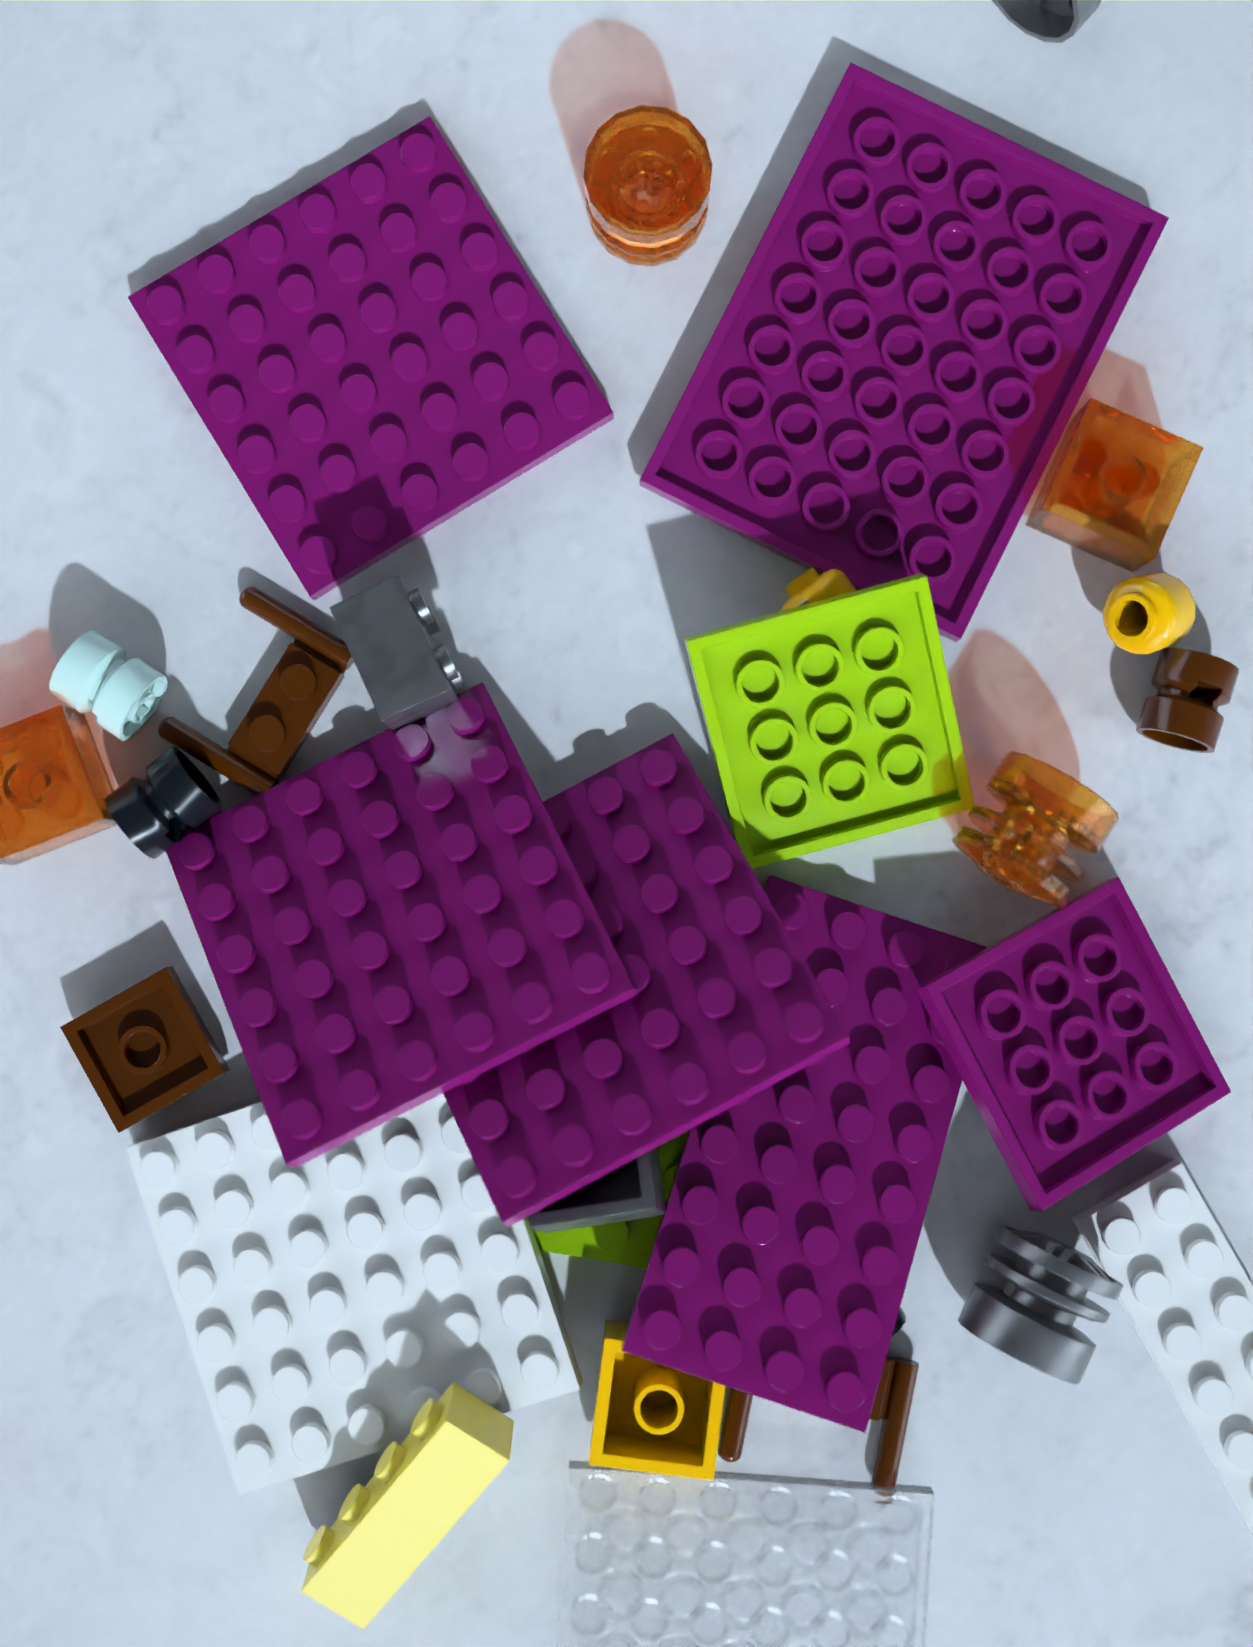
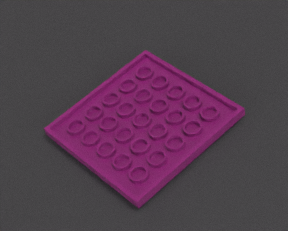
M430 116L128 297L291 567L313 600L323 596L614 419L613 411Z
M483 682L457 694L459 699L440 711L396 731L389 728L271 787L268 792H261L204 821L198 827H192L182 832V839L166 850L285 1163L293 1168L638 995Z
M673 733L543 801L638 995L443 1093L499 1218L507 1227L850 1043L848 1033Z

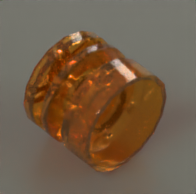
M636 106L617 112L599 127L586 150L583 179L586 209L593 234L610 254L629 264L656 266L676 260L695 244L706 223L712 160L705 138L689 119L667 107ZM645 191L650 198L658 195L657 204L650 206L646 199L638 200V193Z
M1013 751L1008 752L985 786L988 793L1004 808L1003 811L999 812L978 805L973 806L968 816L984 833L962 826L958 828L951 840L961 852L975 863L981 872L1000 885L1021 896L1035 898L1049 905L1064 908L1072 894L1070 889L1054 875L1072 882H1080L1085 874L1079 863L1066 852L1067 848L1070 847L1090 854L1098 853L1119 820L1118 813L1107 801L1068 774L1026 754Z

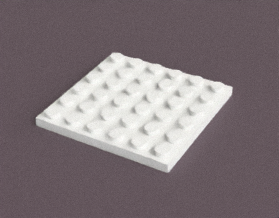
M443 1093L296 1168L285 1163L262 1101L155 1136L125 1148L238 1496L384 1451L394 1441L401 1444L410 1434L412 1422L423 1404L430 1398L437 1402L453 1382L501 1413L580 1390L583 1379L533 1229L530 1228L529 1218L526 1217L509 1227L501 1222Z

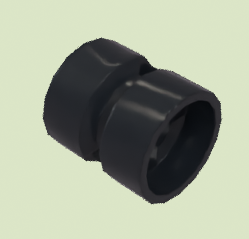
M175 746L147 765L145 768L146 779L142 781L132 777L104 799L110 815L119 828L141 852L152 859H156L182 839V826L188 825L196 828L223 807L220 797L207 778L188 756Z

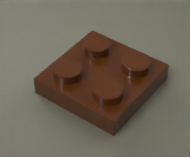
M173 966L163 968L60 1027L118 1133L230 1071Z

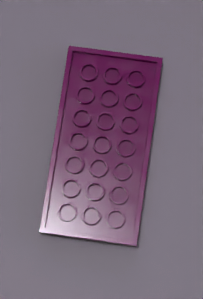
M770 875L766 880L764 891L848 1033L850 1043L688 1130L666 1201L665 1214L661 1217L620 1349L623 1352L866 1433L962 1083V1078L915 988L987 947Z

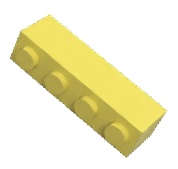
M455 1382L448 1387L437 1402L432 1398L428 1399L416 1414L410 1428V1434L401 1444L395 1441L392 1442L383 1452L376 1465L372 1479L365 1487L357 1484L349 1492L334 1524L330 1528L322 1525L313 1535L303 1556V1560L309 1564L301 1592L364 1629L510 1461L514 1420Z

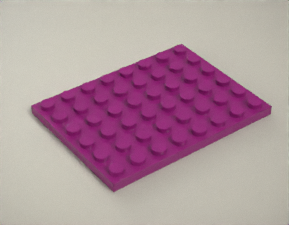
M850 62L640 478L639 486L807 569L813 567L819 575L832 569L840 570L846 575L856 590L922 573L928 578L939 634L954 642H958L962 638L1169 217Z

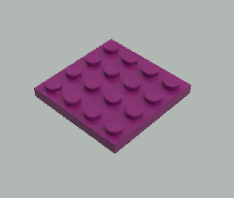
M1119 877L1105 880L915 988L1029 1209L1033 1211H1044L1231 1093Z

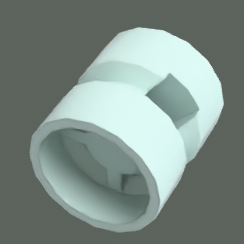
M90 630L79 636L60 658L49 682V692L79 713L92 710V713L96 715L95 723L120 740L125 741L135 736L156 712L167 690L168 679L139 658H132L126 661V651L121 646L98 631Z

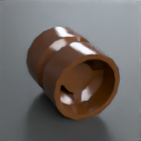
M1165 648L1161 650L1151 681L1158 692L1157 695L1146 698L1136 728L1137 733L1152 741L1186 751L1198 753L1214 752L1224 722L1223 716L1217 710L1219 706L1230 703L1239 668L1222 658L1203 652L1181 648Z

